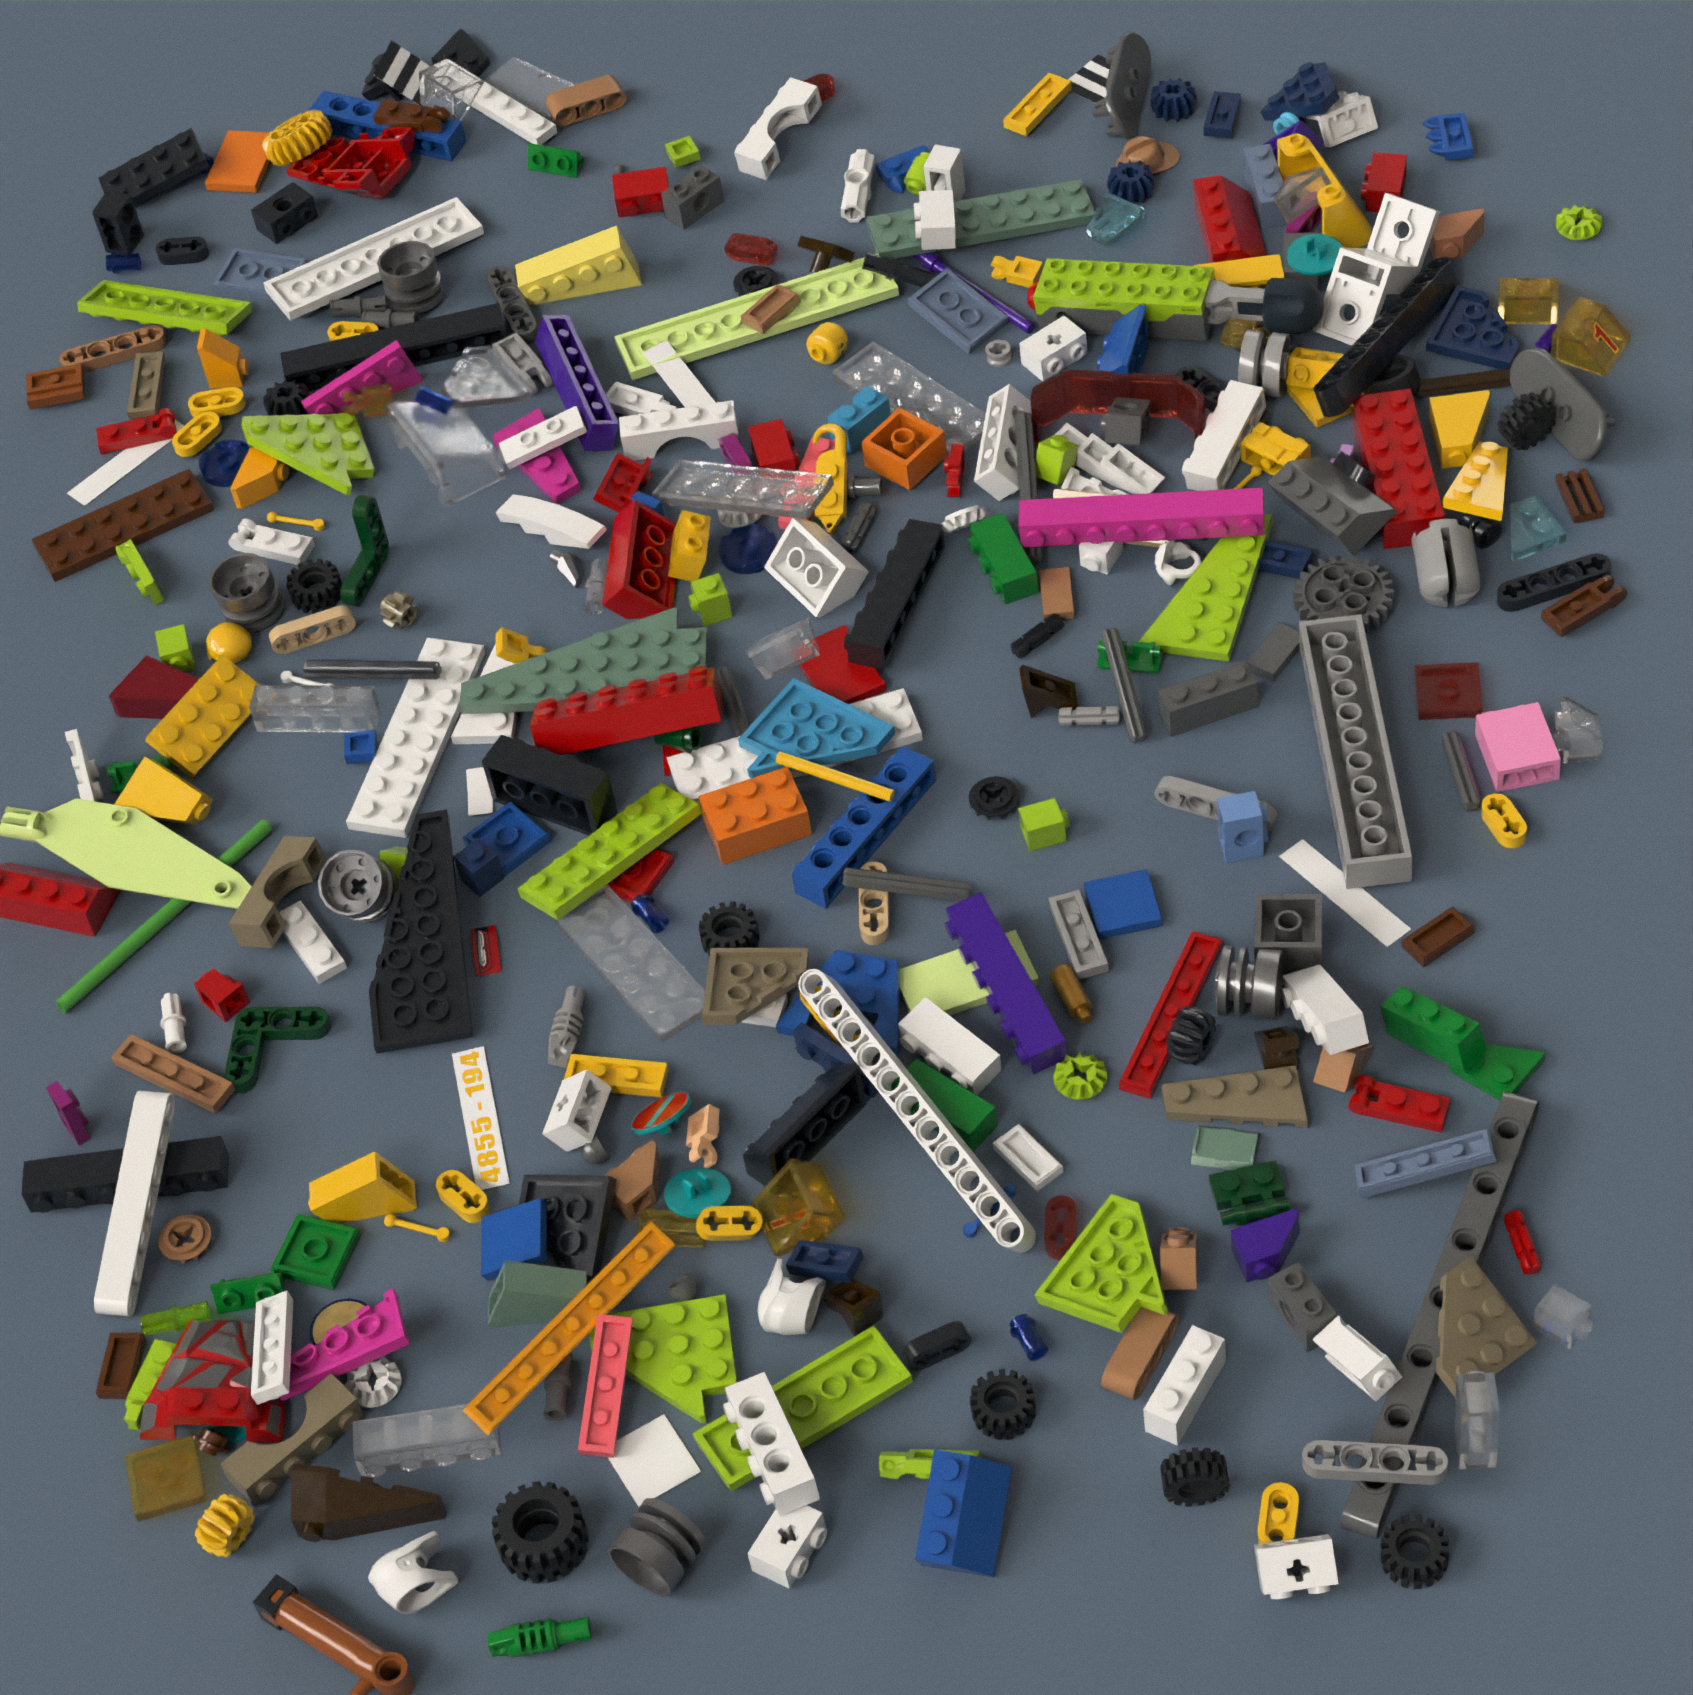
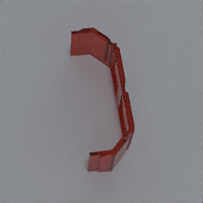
M1068 370L1061 371L1059 376L1048 378L1032 389L1031 413L1035 446H1038L1041 440L1043 427L1067 413L1106 414L1107 407L1112 405L1116 397L1151 400V417L1179 418L1194 432L1195 441L1206 428L1204 396L1192 385H1186L1182 381V377H1177L1176 375L1130 373L1128 375L1107 371Z

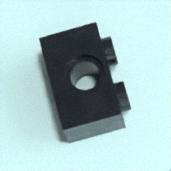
M294 182L251 209L257 231L275 244H278L318 217L313 196Z

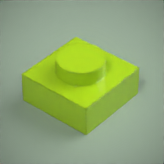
M690 135L665 144L666 153L675 168L700 160L699 150Z

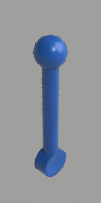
M1013 1185L1004 1186L1003 1190L1008 1197H1014L1016 1188ZM999 1201L992 1205L990 1215L1000 1206ZM977 1218L973 1223H966L963 1226L964 1235L968 1238L976 1236L977 1228L982 1224L981 1220Z

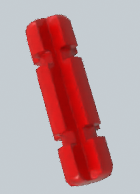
M1519 1210L1507 1212L1504 1215V1224L1507 1231L1510 1232L1509 1237L1517 1259L1521 1261L1519 1264L1522 1272L1525 1275L1539 1273L1541 1271V1261L1538 1254L1535 1253L1536 1248L1528 1226L1524 1224L1526 1221L1523 1213Z

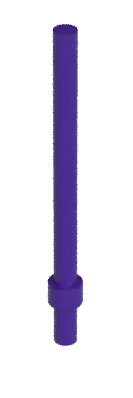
M934 253L912 255L923 263L925 269L932 273L940 274L948 268L1009 317L1008 321L1028 334L1033 332L1035 324L943 264L942 259Z

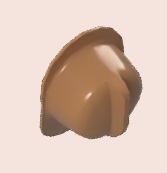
M1138 136L1125 144L1123 152L1116 162V167L1119 162L1125 164L1129 160L1132 163L1141 160L1143 165H1149L1151 172L1156 174L1175 167L1179 162L1180 154L1178 149L1171 144L1159 142L1154 138Z

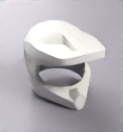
M778 1258L769 1282L762 1291L758 1302L757 1311L760 1325L766 1332L782 1335L808 1334L815 1320L826 1281L816 1277L805 1280L802 1283H794L790 1281L789 1277H783V1259Z
M432 1531L403 1547L386 1553L371 1568L368 1576L369 1582L374 1586L378 1595L401 1614H410L429 1606L458 1583V1579L452 1571L426 1568L428 1560L434 1556L439 1547L440 1538L436 1531ZM435 1582L425 1592H419L415 1589L423 1584Z

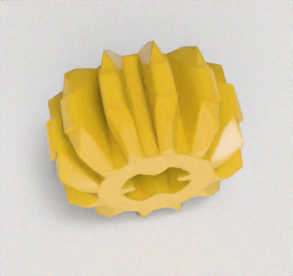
M224 1493L218 1500L214 1499L210 1507L204 1510L202 1518L197 1522L199 1525L195 1530L197 1543L208 1553L226 1558L232 1551L238 1550L239 1545L246 1541L247 1534L252 1531L251 1524L255 1520L253 1508L248 1506L246 1501L232 1494L227 1495Z

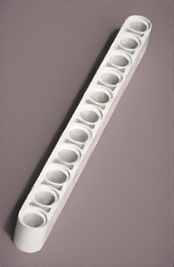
M809 969L804 972L798 983L801 994L857 1065H859L864 1074L996 1241L1014 1252L1023 1253L1030 1250L1036 1240V1233L1031 1224L838 982L818 969ZM823 981L821 990L815 993L817 984ZM842 1005L840 1014L834 1017L835 1009ZM861 1029L860 1037L853 1042L854 1033ZM880 1053L879 1062L872 1066L873 1057ZM900 1077V1083L898 1087L894 1090H891V1085L894 1079ZM919 1101L918 1111L911 1115L912 1106ZM939 1126L938 1136L931 1140V1131ZM959 1151L958 1161L954 1165H950L951 1156ZM979 1176L980 1182L978 1187L971 1191V1181ZM999 1201V1211L991 1217L990 1209L994 1203ZM1019 1227V1238L1011 1242L1010 1236L1012 1231Z

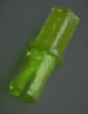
M207 1301L179 1308L176 1305H172L170 1310L141 1316L140 1324L144 1335L174 1329L176 1332H181V1328L187 1327L190 1319L211 1320V1313Z

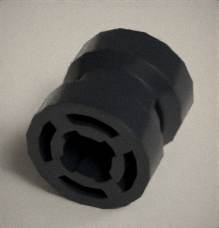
M1465 513L1459 522V525L1465 526L1469 530L1471 526L1474 543L1481 549L1492 546L1502 532V527L1497 521Z

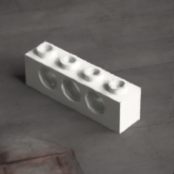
M1010 384L989 396L974 478L976 484L998 501L1008 495L1015 494L1019 490L1014 416L1019 414V411L1032 415L1034 407L1033 402Z
M765 1372L725 1387L728 1402L723 1404L724 1411L729 1423H737L739 1429L735 1430V1434L742 1451L749 1449L751 1453L747 1460L754 1477L761 1476L764 1481L759 1486L766 1504L774 1503L779 1516L820 1500L815 1478Z

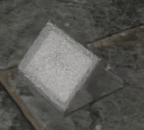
M447 58L419 71L420 103L423 106L429 107L434 105L445 107L450 111L451 119L462 121L485 81Z
M809 616L754 641L745 652L748 659L766 680L820 655Z

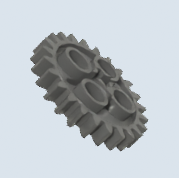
M1346 554L1341 556V560H1336L1333 555H1330L1328 563L1318 559V567L1309 564L1308 573L1300 572V580H1295V590H1293L1294 609L1299 611V619H1306V621L1361 614L1365 632L1369 633L1370 624L1379 627L1380 619L1387 620L1388 611L1393 609V581L1388 580L1387 571L1380 572L1379 564L1370 567V559H1366L1361 563L1359 562L1358 555H1355L1352 560H1347Z

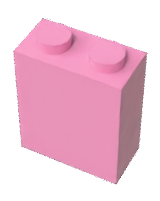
M1538 702L1476 715L1475 736L1496 792L1560 779L1561 758Z

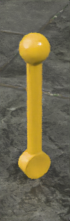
M1253 466L1250 471L1251 473L1233 489H1242L1254 477H1259L1262 474L1261 467Z
M275 512L267 514V520L270 523L280 521L312 526L316 531H321L325 528L322 519L311 521L279 516Z
M388 1214L384 1218V1224L387 1227L399 1226L437 1236L440 1242H446L450 1239V1232L446 1227H441L437 1230L399 1220L393 1214Z

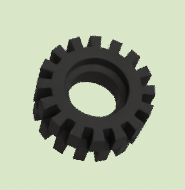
M1529 392L1528 396L1522 394L1520 400L1517 398L1512 400L1514 404L1505 407L1507 412L1500 414L1499 417L1502 420L1497 423L1499 433L1517 450H1521V448L1528 450L1529 445L1532 447L1536 446V441L1540 440L1542 442L1545 439L1543 435L1545 433L1550 434L1552 431L1549 427L1555 425L1553 420L1556 418L1554 409L1539 394L1536 393L1535 395L1533 392Z
M309 559L307 560V565L301 562L298 564L299 569L294 567L291 569L292 575L288 574L286 585L296 609L300 610L302 608L304 613H308L311 609L314 614L320 608H322V611L326 610L328 605L333 608L336 606L335 600L340 602L342 581L337 567L332 565L330 561L326 560L323 563L322 559H317L316 563H313V560ZM324 583L317 588L307 589L313 584Z
M730 901V906L725 907V902L719 903L720 909L712 906L709 908L710 914L705 912L702 915L703 921H699V933L705 953L708 952L709 957L711 948L758 947L760 935L756 917L750 908L746 909V905L741 903L737 908L736 902ZM735 927L741 929L738 934L732 937H720L717 935L726 928Z
M999 1369L998 1376H994L993 1371L987 1372L988 1380H985L982 1376L978 1378V1386H972V1395H970L973 1421L975 1420L978 1430L983 1428V1434L988 1437L994 1432V1438L1001 1440V1435L1005 1433L1007 1434V1440L1013 1439L1014 1431L1019 1436L1024 1434V1426L1030 1428L1032 1418L1035 1419L1036 1416L1033 1387L1031 1383L1027 1384V1378L1021 1375L1018 1379L1017 1371L1011 1370L1010 1375L1007 1376L1005 1369ZM1000 1396L1012 1397L1017 1402L1014 1409L1005 1413L992 1411L989 1404L993 1399Z
M1194 1447L1191 1452H1187L1186 1449L1179 1450L1180 1455L1172 1453L1169 1455V1459L1162 1461L1160 1472L1164 1496L1169 1502L1174 1501L1175 1505L1180 1506L1185 1502V1507H1192L1193 1503H1198V1506H1202L1204 1501L1208 1500L1210 1503L1216 1501V1497L1223 1498L1225 1496L1224 1492L1229 1491L1230 1483L1225 1456L1223 1454L1220 1455V1451L1214 1450L1211 1452V1449L1206 1447L1199 1451L1198 1447Z
M1409 1515L1402 1516V1524L1395 1519L1391 1522V1529L1386 1527L1384 1538H1381V1563H1383L1385 1574L1390 1572V1580L1396 1583L1400 1578L1401 1586L1408 1588L1409 1582H1414V1589H1421V1582L1424 1581L1426 1586L1430 1587L1433 1585V1578L1439 1581L1443 1577V1571L1446 1572L1449 1561V1540L1447 1535L1443 1536L1444 1529L1440 1524L1434 1528V1520L1429 1517L1426 1523H1423L1422 1515H1415V1521H1410ZM1418 1542L1424 1544L1430 1553L1425 1560L1414 1562L1403 1558L1400 1549L1404 1544Z

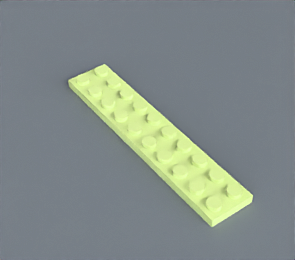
M863 257L851 263L847 262L781 283L780 285L799 294L800 302L764 334L743 324L741 315L774 286L614 337L632 380L657 373L643 352L666 340L677 354L656 364L679 357L686 364L899 296V290L893 278L888 280L885 279L886 276L863 270L862 265L865 258Z

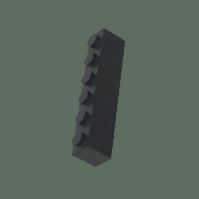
M909 519L904 530L899 531L894 549L888 552L884 569L879 570L873 590H869L867 593L864 608L862 611L857 612L855 625L852 631H848L845 636L844 649L848 652L849 663L884 670L945 548L943 525Z
M217 1136L168 1143L158 1196H178L183 1193L210 1192L216 1189L228 1188L229 1153L222 1137ZM124 1148L24 1161L21 1195L30 1212L45 1213L56 1209H77L88 1205L113 1204Z

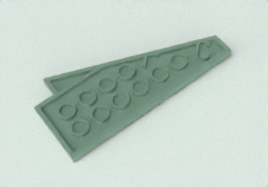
M671 608L606 632L595 633L587 639L461 683L460 712L461 714L534 711L535 705H538L544 699L555 698L556 701L568 699L569 695L577 692L592 694L597 693L600 688L615 685L616 688L628 686L630 682L638 679H646L648 682L658 680L659 676L666 673L674 672L677 675L689 673V670L695 667H707V627L678 629V609Z

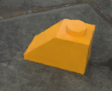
M206 328L200 329L197 351L210 389L243 387L245 375L249 374V363L247 358H243L240 347Z
M250 447L230 487L236 508L243 509L279 492L283 481H286L288 478L289 466L256 448Z

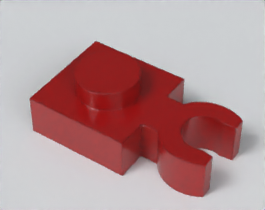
M952 444L950 456H945L944 473L948 474L946 478V486H948L947 497H960L966 467L963 444Z

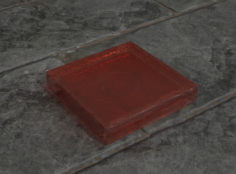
M1478 662L1415 665L1418 720L1476 718V715L1483 714Z

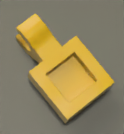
M1017 255L1014 261L1002 256H995L991 262V266L995 267L991 277L999 280L1006 277L1007 283L1027 288L1037 282L1043 270V262Z
M501 627L495 634L496 656L516 664L547 653V650L543 647L528 644L527 636Z

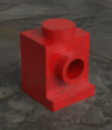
M215 968L203 974L194 983L201 1002L225 1023L250 1003L243 984L240 981L235 982L228 974L223 976Z

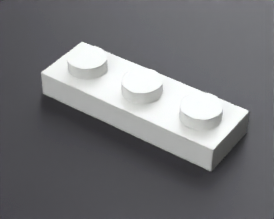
M301 900L279 912L286 925L282 933L319 984L347 969L345 961Z

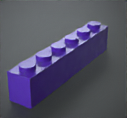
M542 315L535 342L565 409L568 410L577 406L588 431L578 436L584 451H612L619 422L569 315Z
M982 892L947 907L946 911L949 921L944 923L952 941L958 939L961 946L958 947L964 963L966 965L972 963L975 971H972V975L980 990L986 988L989 995L986 996V1001L994 1015L1000 1014L1002 1021H1000L1002 1031L1007 1040L1014 1039L1017 1045L1014 1047V1051L1021 1065L1028 1064L1034 1075L1056 1063L1064 1061L1066 1054L1069 1056L1066 1040Z

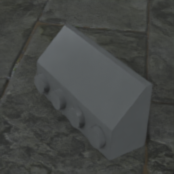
M1323 456L1288 461L1267 482L1284 504L1353 556L1397 513L1394 508L1347 476Z

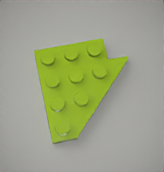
M354 413L243 416L241 426L247 444L345 495H351L352 485L350 479L373 478L374 467Z
M1111 1194L1034 1294L1038 1304L1120 1333L1125 1330L1141 1307L1166 1315L1168 1308L1140 1204Z
M726 1295L608 1314L633 1318L626 1376L701 1424L707 1423L704 1397L726 1393L725 1387L737 1383ZM595 1328L589 1333L591 1350L593 1349Z

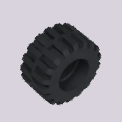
M540 1481L532 1482V1487L526 1488L525 1484L519 1486V1492L515 1494L510 1491L505 1496L506 1503L499 1502L496 1507L498 1515H494L492 1518L494 1528L492 1529L493 1539L507 1570L512 1575L516 1573L520 1580L526 1581L530 1577L532 1583L540 1584L541 1579L544 1578L550 1583L556 1581L555 1576L559 1574L562 1577L570 1574L568 1568L571 1566L577 1568L581 1563L579 1555L585 1556L587 1551L586 1542H589L587 1526L575 1496H570L568 1489L563 1486L557 1489L556 1484L552 1482H547L546 1486H542ZM550 1523L557 1525L556 1530L543 1540L527 1541L523 1539L531 1528L539 1524Z

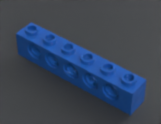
M323 90L308 110L322 111L331 124L333 130L331 135L358 140L360 139L359 134L368 132L370 138L378 137L383 132V129L390 128L389 126L377 125L374 122L373 115L381 103ZM449 118L448 121L442 123L444 127L439 133L415 131L414 145L410 152L452 162L466 143L462 121Z
M904 746L895 755L890 756L884 768L877 776H873L869 782L895 790L892 802L865 793L855 797L844 814L834 820L825 836L814 843L811 852L805 859L795 865L792 872L795 893L827 909L845 888L843 885L845 868L860 869L936 782L934 760Z

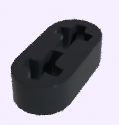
M202 237L170 238L160 241L156 246L158 259L164 265L199 263L204 261L209 255L206 241Z
M1343 451L1339 453L1332 463L1347 476L1366 488L1370 486L1376 477L1369 469Z
M954 1321L911 1340L905 1346L903 1353L912 1369L921 1370L964 1351L970 1345L972 1338L962 1322Z

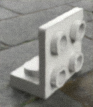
M1339 91L1340 98L1326 113L1300 116V118L1318 120L1325 147L1330 148L1378 128L1369 96L1359 95L1358 92L1349 94L1346 91Z

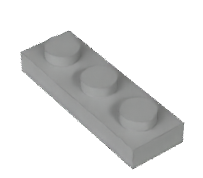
M1075 890L1048 898L1050 911L1078 980L1109 972L1108 962L1080 891Z

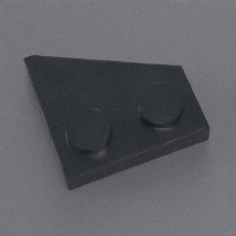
M459 29L431 58L433 67L441 69L449 62H453L476 77H479L490 66L489 57L463 29Z

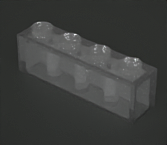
M255 685L249 706L257 732L349 733L375 729L376 732L381 710L373 686Z
M468 1404L353 1421L354 1460L361 1476H380L385 1472L398 1470L414 1471L420 1467L437 1464L447 1466L457 1461L470 1459L485 1460L491 1456L501 1455L500 1424L487 1435L463 1412V1409Z

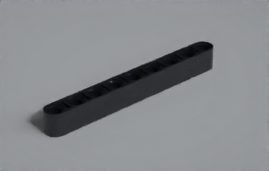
M1440 257L1428 263L1314 386L1313 389L1323 416L1334 417L1345 412L1447 301L1456 286H1460L1451 258Z

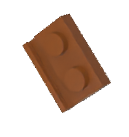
M77 364L26 374L27 404L29 409L84 400L85 388L82 365Z

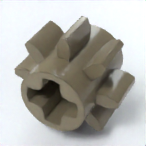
M395 591L394 594H388L380 605V614L385 616L383 623L393 629L396 626L403 629V627L411 625L417 616V606L412 604L415 598L405 592L400 594Z

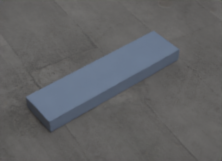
M1489 1128L1355 1164L1354 1168L1358 1192L1361 1198L1491 1164L1497 1162L1492 1135Z

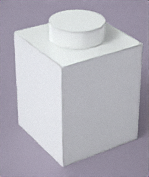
M1123 542L1080 543V566L1090 571H1098L1108 575L1124 550Z

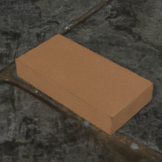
M777 284L741 315L742 323L764 334L800 302L799 294Z
M1069 567L1039 570L1044 619L1052 613H1055L1062 620L1074 619Z

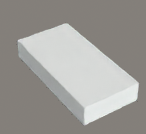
M1020 1124L993 1142V1149L1037 1192L1063 1173V1166Z

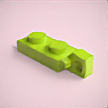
M129 539L127 542L119 546L117 545L115 548L121 563L126 564L125 566L133 580L140 579L135 583L143 598L150 596L155 606L163 602L165 599L132 540Z
M154 1340L125 1403L127 1411L124 1421H126L129 1429L140 1431L144 1403L177 1344Z
M909 1449V1452L881 1451L879 1457L880 1477L898 1479L902 1474L908 1473L915 1474L917 1478L929 1479L934 1449ZM942 1450L982 1458V1452L979 1450Z

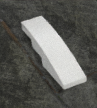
M1068 423L1055 434L1065 436L1069 442L1079 445L1075 466L1121 490L1132 494L1153 493L1165 479L1164 476L1119 443L1113 448L1092 433L1089 437H1086Z
M515 494L495 512L500 522L517 523L521 525L525 533L545 535L549 544L589 549L607 530L603 524L568 508L537 498Z

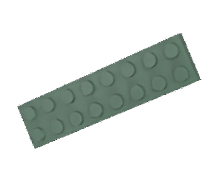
M1082 179L954 201L956 248L1096 223V213ZM914 209L866 217V226L878 256L888 259L892 257L901 258L946 249L922 250L921 238L916 239L915 221L920 220H914Z

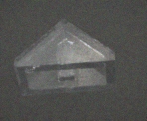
M1322 167L1287 176L1274 198L1287 223L1292 222L1318 204V191L1330 185L1331 182Z

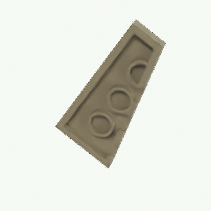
M1296 1065L1161 1084L1167 1120L1211 1123L1213 1119L1228 1120L1230 1124L1257 1121L1264 1122V1126L1278 1127L1279 1123L1295 1124V1128H1308Z

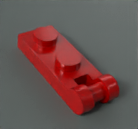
M163 408L157 415L135 418L130 421L96 428L100 453H110L173 438L177 433L174 423V411L169 408Z
M1359 1075L1354 1085L1356 1093L1351 1096L1348 1104L1350 1111L1364 1116L1442 1133L1450 1108V1097L1377 1082L1368 1075ZM1368 1097L1378 1098V1101H1371Z

